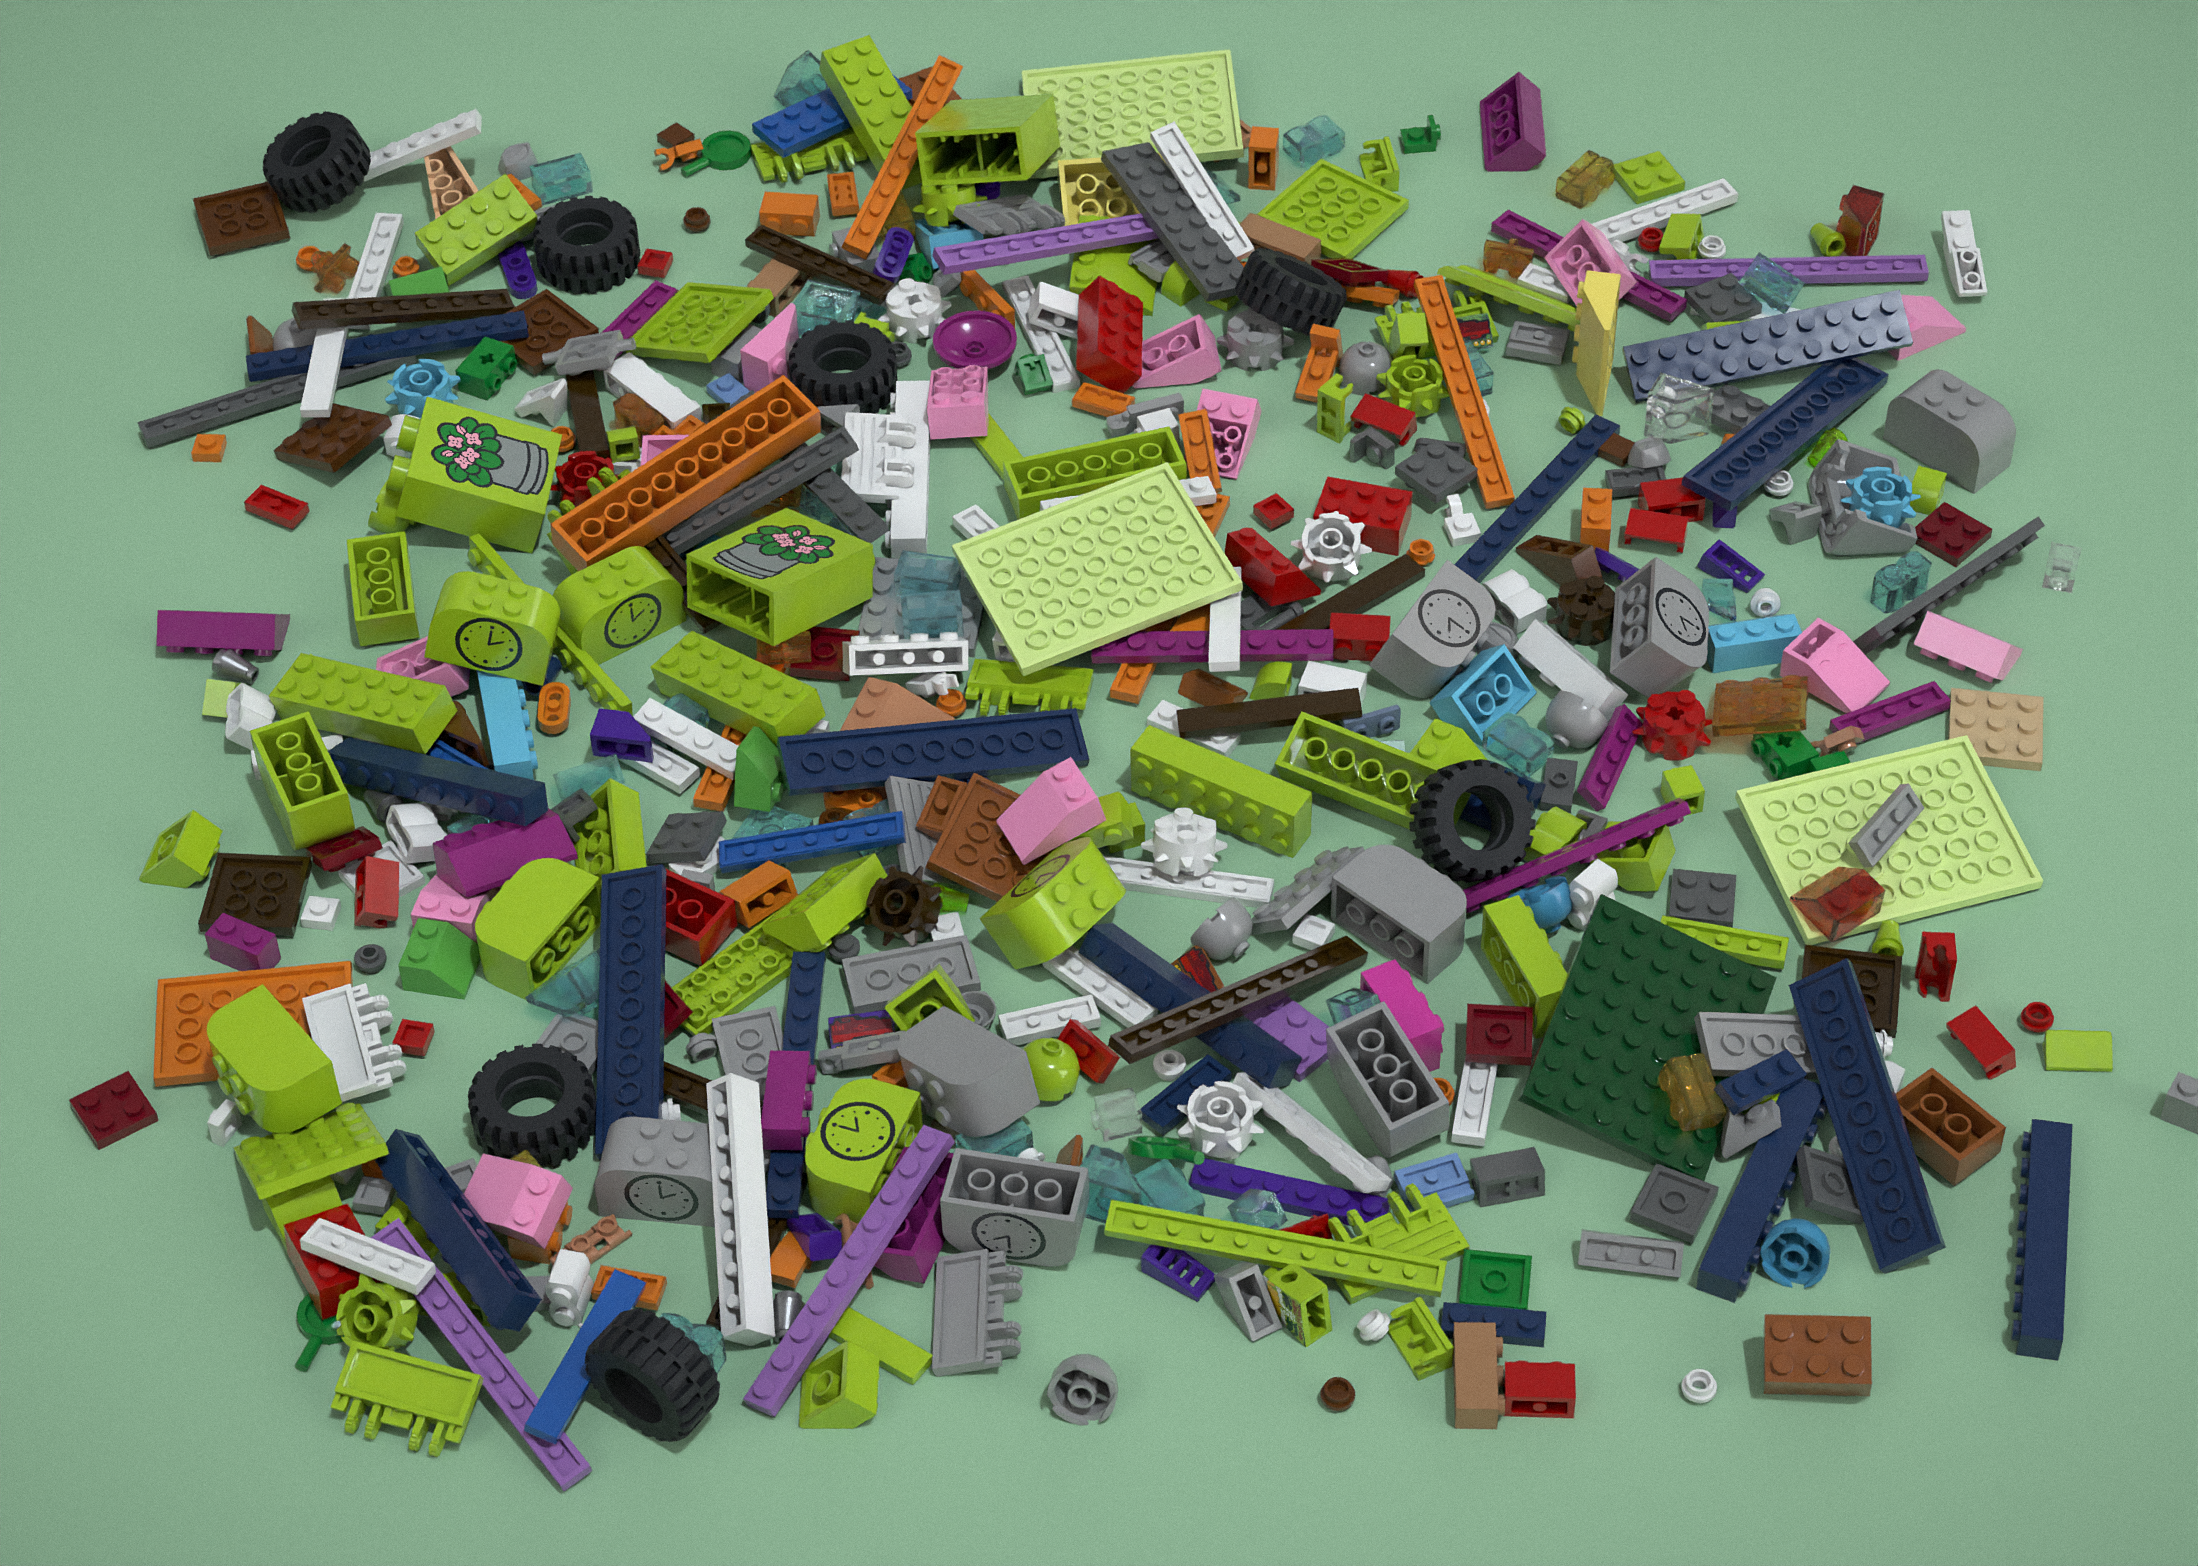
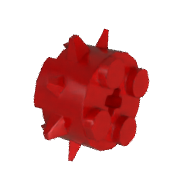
M580 451L567 456L568 461L562 464V466L558 465L555 467L557 483L551 486L550 491H559L560 501L569 500L576 508L592 497L586 484L590 478H598L605 487L599 476V471L602 468H610L616 477L619 474H615L611 458L607 457L604 459L599 457L595 451Z
M1689 690L1652 694L1647 699L1646 707H1638L1636 709V713L1643 720V726L1632 730V733L1642 735V743L1647 751L1653 754H1663L1665 760L1680 761L1690 758L1699 746H1710L1712 742L1704 733V727L1715 723V720L1706 718L1704 707L1696 699L1695 694Z

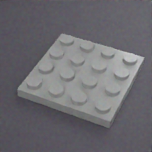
M875 557L873 597L864 602L858 630L860 631V636H869V641L881 640V635L887 634L899 635V639H910V634L927 633L928 638H940V633L957 632L958 637L968 640V657H975L984 606L968 578L963 576L964 571L959 563Z

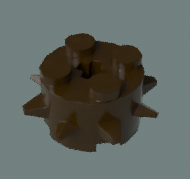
M1591 576L1588 579H1578L1569 583H1563L1559 588L1558 597H1552L1547 600V603L1556 610V616L1549 619L1547 623L1555 624L1557 632L1565 640L1581 641L1582 646L1598 645L1609 638V634L1613 630L1615 592L1605 584L1603 578Z
M895 866L889 868L888 876L885 879L879 878L870 889L867 899V907L870 908V914L864 921L866 925H874L884 932L882 945L887 946L895 937L899 940L908 941L913 947L917 945V941L926 939L935 924L938 923L940 909L942 908V900L939 895L942 890L941 887H932L922 880L924 867L919 866L913 874L898 871Z

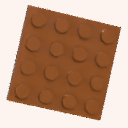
M973 773L925 868L998 902L1053 850L1023 865L996 822L1016 801L1020 794Z

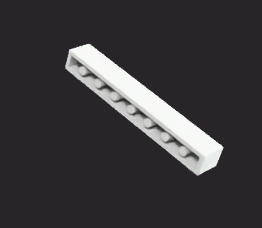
M896 381V393H891L890 397L891 410H895V412H890V415H903V418L906 420L912 419L917 425V430L914 432V435H916L915 445L911 448H901V458L904 460L910 459L915 465L914 473H912L914 483L909 488H899V500L887 499V508H891V510H886V525L888 528H891V531L885 533L886 548H891V555L894 559H927L930 431L927 404L930 381Z
M729 1073L706 1083L721 1338L753 1346L775 1337L759 1082Z

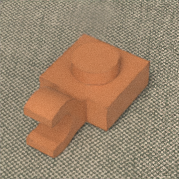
M1849 726L1823 737L1824 740L1813 741L1811 744L1815 749L1820 748L1821 756L1831 754L1833 751H1844L1845 753L1857 748L1856 743L1865 739L1861 728Z

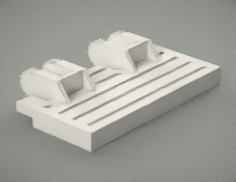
M845 412V428L856 442L859 451L842 461L841 479L864 502L885 503L886 499L899 500V488H909L914 483L912 473H914L915 465L910 459L904 460L901 458V448H911L915 445L916 435H914V432L917 430L915 421H912V419L906 420L903 418V415Z
M364 983L355 987L347 984L302 998L312 1040L332 1061L342 1102L394 1086L392 1079L403 1075L407 1071L404 1061L399 1060L402 1056L401 1047L397 1044L383 1046L379 1029L389 1026L393 1021L392 1013L388 1010L384 1011L389 1006L386 996L376 995L375 997H370L367 984Z

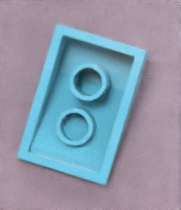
M925 218L911 220V226L928 264L933 269L935 268L936 271L940 268L932 257L934 248L984 240L983 234L966 223L962 224L961 220L948 222L949 226H929Z

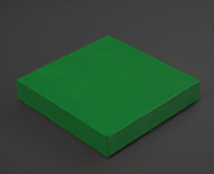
M1464 1249L1459 1303L1528 1310L1532 1256Z

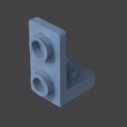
M1393 705L1362 714L1363 717L1330 721L1335 725L1371 738L1398 730L1400 728L1401 709L1398 705Z

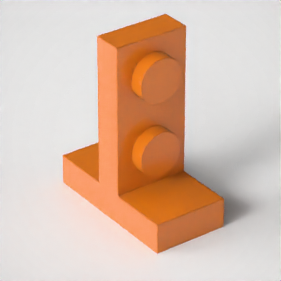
M1313 324L1310 330L1311 347L1295 395L1298 399L1317 403L1318 389L1332 378L1335 367H1339L1343 356L1340 329Z

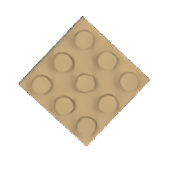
M1951 688L1948 740L1967 735L1983 766L2041 771L2043 760L2044 697Z

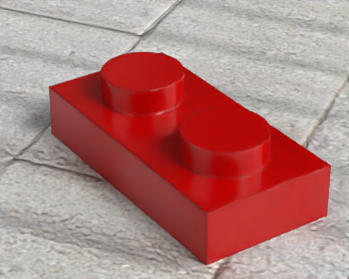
M260 485L244 501L246 511L291 529L310 512L308 503L264 485Z
M1075 1019L1068 1021L1057 1039L1066 1043L1074 1050L1080 1069L1096 1083L1104 1084L1120 1059V1056Z

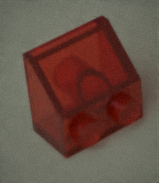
M1853 185L1848 195L1844 194L1842 196L1839 210L1843 211L1838 220L1836 231L1844 236V252L1847 256H1868L1879 236L1885 193Z
M1836 867L1790 896V901L1833 943L1880 913L1886 890L1865 869Z

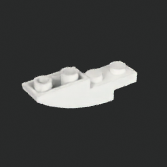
M1970 210L1942 211L1943 251L1955 292L1959 297L1987 296L1988 292L1980 248H1976Z

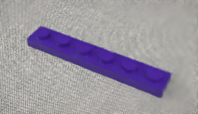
M1206 1158L1201 1165H1194L1189 1180L1190 1191L1307 1217L1312 1215L1319 1217L1328 1214L1329 1219L1337 1217L1343 1225L1348 1226L1350 1225L1346 1215L1347 1211L1352 1209L1359 1213L1365 1223L1391 1211L1388 1200L1384 1197Z

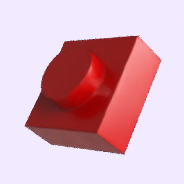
M646 248L637 265L638 274L665 278L673 263V253Z
M1275 493L1254 504L1253 514L1270 529H1273L1294 518V508Z
M402 1019L392 1044L399 1045L402 1053L425 1056L435 1033L434 1025L432 1023Z

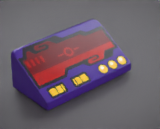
M886 1010L828 1018L831 1049L842 1047L843 1041L895 1032L893 1019Z

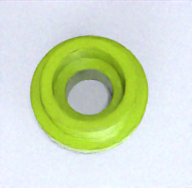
M1564 407L1561 410L1558 420L1566 431L1574 434L1586 425L1585 417L1579 409Z

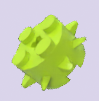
M975 183L934 186L920 185L921 204L913 207V211L924 213L927 225L949 226L948 222L960 220L953 215L956 205L985 201L987 196L976 195Z
M1417 354L1400 356L1391 362V367L1386 373H1379L1376 376V379L1385 385V390L1378 394V397H1385L1387 402L1416 412V417L1438 412L1441 406V398L1450 397L1447 388L1442 385L1444 378L1441 366L1432 358L1428 361L1417 359Z
M360 1273L358 1287L347 1291L345 1294H340L339 1299L341 1301L338 1305L336 1320L341 1321V1326L337 1329V1334L345 1335L342 1339L349 1347H351L354 1340L394 1351V1349L404 1347L408 1341H413V1333L415 1332L420 1308L418 1301L412 1298L409 1292L385 1282L375 1283L370 1276Z

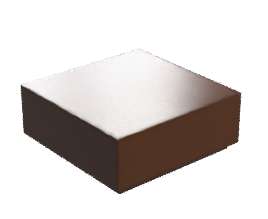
M677 122L657 134V141L668 149L695 140L694 133Z
M1613 433L1598 449V456L1623 467L1628 462L1630 449L1635 442Z

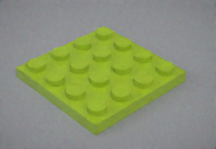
M1320 159L1257 215L1320 239L1321 254L1332 259H1352L1408 209L1409 200L1328 161Z
M687 282L632 336L635 339L636 348L635 350H626V354L630 352L635 356L710 363L717 358V355L726 346L733 342V339L743 329L749 326L750 322L759 313L765 310V307L774 299L770 289Z
M360 1103L340 1105L335 1109V1112L322 1115L298 1130L287 1133L272 1132V1134L261 1138L258 1136L249 1137L242 1140L240 1145L233 1147L236 1158L259 1200L389 1154L386 1142Z

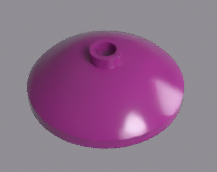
M966 311L952 315L941 322L933 334V348L936 355L944 363L956 369L965 368L970 365L988 367V370L1008 360L1017 346V334L1013 325L1004 317L987 311Z

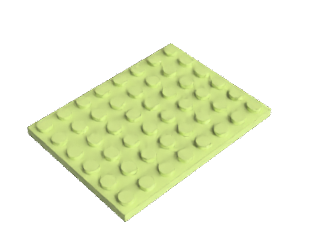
M1230 49L1022 71L1023 96L1054 94L1060 147L1037 169L1030 179L1058 176V160L1098 158L1106 150L1149 142L1155 151L1159 153L1150 139V133L1172 122L1176 123L1200 162L1223 159L1231 160L1244 157Z
M1168 462L952 545L954 556L1023 676L1243 590V583Z
M1967 735L1736 791L1735 799L1806 945H1813L1878 929L1885 920H1894L1897 923H1902L2039 889L2043 884V879ZM1900 784H1910L1924 809L1873 867L1864 868L1850 847L1849 842Z

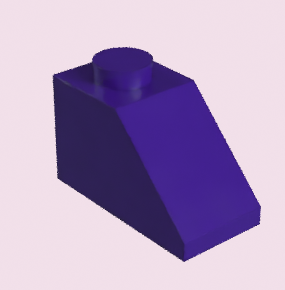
M599 708L590 732L593 756L653 763L654 755L651 737L634 717L626 711Z

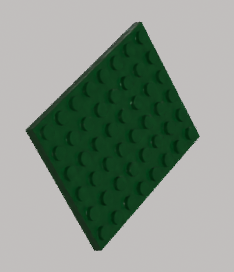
M1600 894L1518 1101L1654 1166L1657 1163L1705 1181L1723 1130L1726 1111L1725 1103L1714 1091V1088L1719 1082L1729 1077L1707 1076L1694 1018L1698 1012L1764 1014L1777 977Z

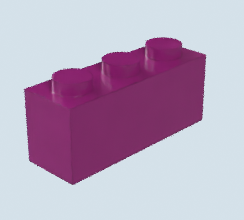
M770 1050L761 1118L763 1150L803 1151L804 1137H808L811 1131V1119L806 1117L807 1111H813L814 1092L810 1091V1085H816L817 1066L811 1065L810 1051Z

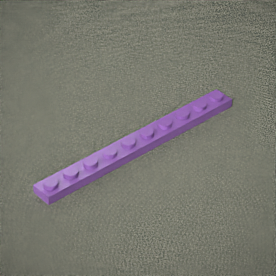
M1140 213L936 247L932 257L943 275L1147 241L1158 239L1159 237Z
M1925 255L1649 260L1648 264L1650 281L1662 287L1697 286L1729 273H1733L1743 285L1928 281L1929 274Z
M923 1125L744 1396L743 1400L747 1406L770 1416H776L955 1143L950 1134Z
M399 1218L371 1237L432 1262ZM435 1266L436 1274L418 1295H412L471 1372L483 1377L482 1386L560 1488L566 1491L593 1471L591 1466L564 1431L556 1445L524 1431L525 1423L539 1401L538 1397Z

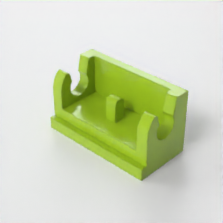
M1385 136L1383 139L1364 142L1362 144L1364 149H1375L1372 153L1359 155L1364 178L1391 192L1399 191L1400 169L1389 136Z
M1671 213L1659 250L1660 254H1673L1677 259L1666 260L1696 259L1698 246L1704 237L1701 214Z
M1336 373L1318 389L1317 432L1340 444L1343 441V437L1351 431L1352 427L1351 421L1347 422L1345 426L1344 421L1345 398L1352 393L1353 384L1350 383L1346 388L1340 389L1343 376Z
M1421 1296L1415 1298L1410 1303L1394 1309L1390 1313L1392 1318L1397 1320L1389 1323L1387 1333L1418 1381L1452 1367L1453 1346Z

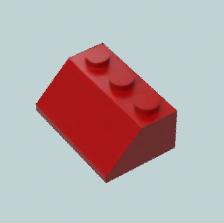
M1252 527L1241 528L1238 531L1227 533L1224 551L1226 557L1233 567H1241L1242 581L1270 606L1321 594V589Z

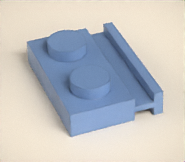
M1457 1152L1394 1171V1180L1410 1213L1415 1210L1406 1196L1405 1187L1411 1183L1418 1187L1423 1197L1436 1192L1446 1208L1474 1199L1475 1192L1469 1185V1179Z

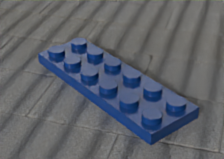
M894 76L907 100L912 99V89ZM828 88L752 123V132L781 157L785 158L852 126L832 91Z

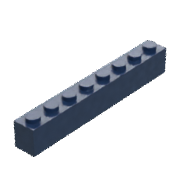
M350 737L328 750L342 782L523 826H527L548 811L545 782Z
M1114 923L1093 925L1088 930L1078 952L1162 1013L1211 993ZM1245 1016L1195 1036L1267 1089L1289 1086L1302 1060L1300 1055Z
M1803 1079L1800 1083L1780 1092L1776 1104L1780 1108L1781 1127L1758 1140L1699 1267L1696 1290L1733 1303L1736 1302L1740 1291H1747L1752 1278V1273L1749 1272L1751 1266L1757 1267L1761 1260L1760 1246L1771 1228L1775 1226V1223L1772 1222L1774 1216L1780 1217L1786 1202V1198L1783 1197L1785 1191L1791 1193L1797 1178V1173H1794V1171L1798 1167L1796 1152L1803 1145L1806 1146L1807 1143H1814L1819 1125H1816L1817 1120H1824L1827 1114L1828 1107L1821 1085Z
M2032 1119L2029 1132L2023 1131L2021 1151L2027 1152V1157H2022L2019 1174V1177L2025 1178V1184H2020L2018 1204H2024V1211L2019 1210L2017 1231H2023L2022 1238H2017L2015 1258H2021V1265L2016 1264L2014 1285H2019L2020 1290L2019 1292H2014L2012 1312L2018 1313V1320H2013L2011 1340L2017 1341L2016 1355L2056 1361L2059 1359L2064 1332L2073 1124Z
M395 1129L386 1142L389 1154L374 1160L382 1170L383 1178L392 1184L397 1191V1197L411 1210L412 1218L421 1224L426 1231L428 1240L434 1243L442 1253L441 1258L453 1268L457 1274V1280L466 1286L471 1293L472 1301L481 1307L487 1315L488 1323L498 1330L509 1329L520 1332L542 1299L423 1138L418 1134Z

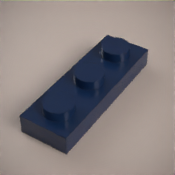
M1785 1049L1719 1082L1714 1091L1732 1114L1736 1115L1800 1083L1807 1073L1791 1053Z
M1207 1054L1139 1109V1118L1161 1135H1164L1187 1117L1185 1113L1177 1109L1178 1105H1188L1190 1096L1201 1085L1212 1087L1216 1081L1230 1082L1232 1080V1072Z
M1443 1302L1441 1329L1448 1339H1453L1454 1322L1496 1323V1337H1503V1344L1544 1348L1547 1312Z

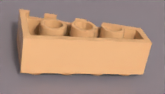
M451 146L424 157L435 219L479 191Z

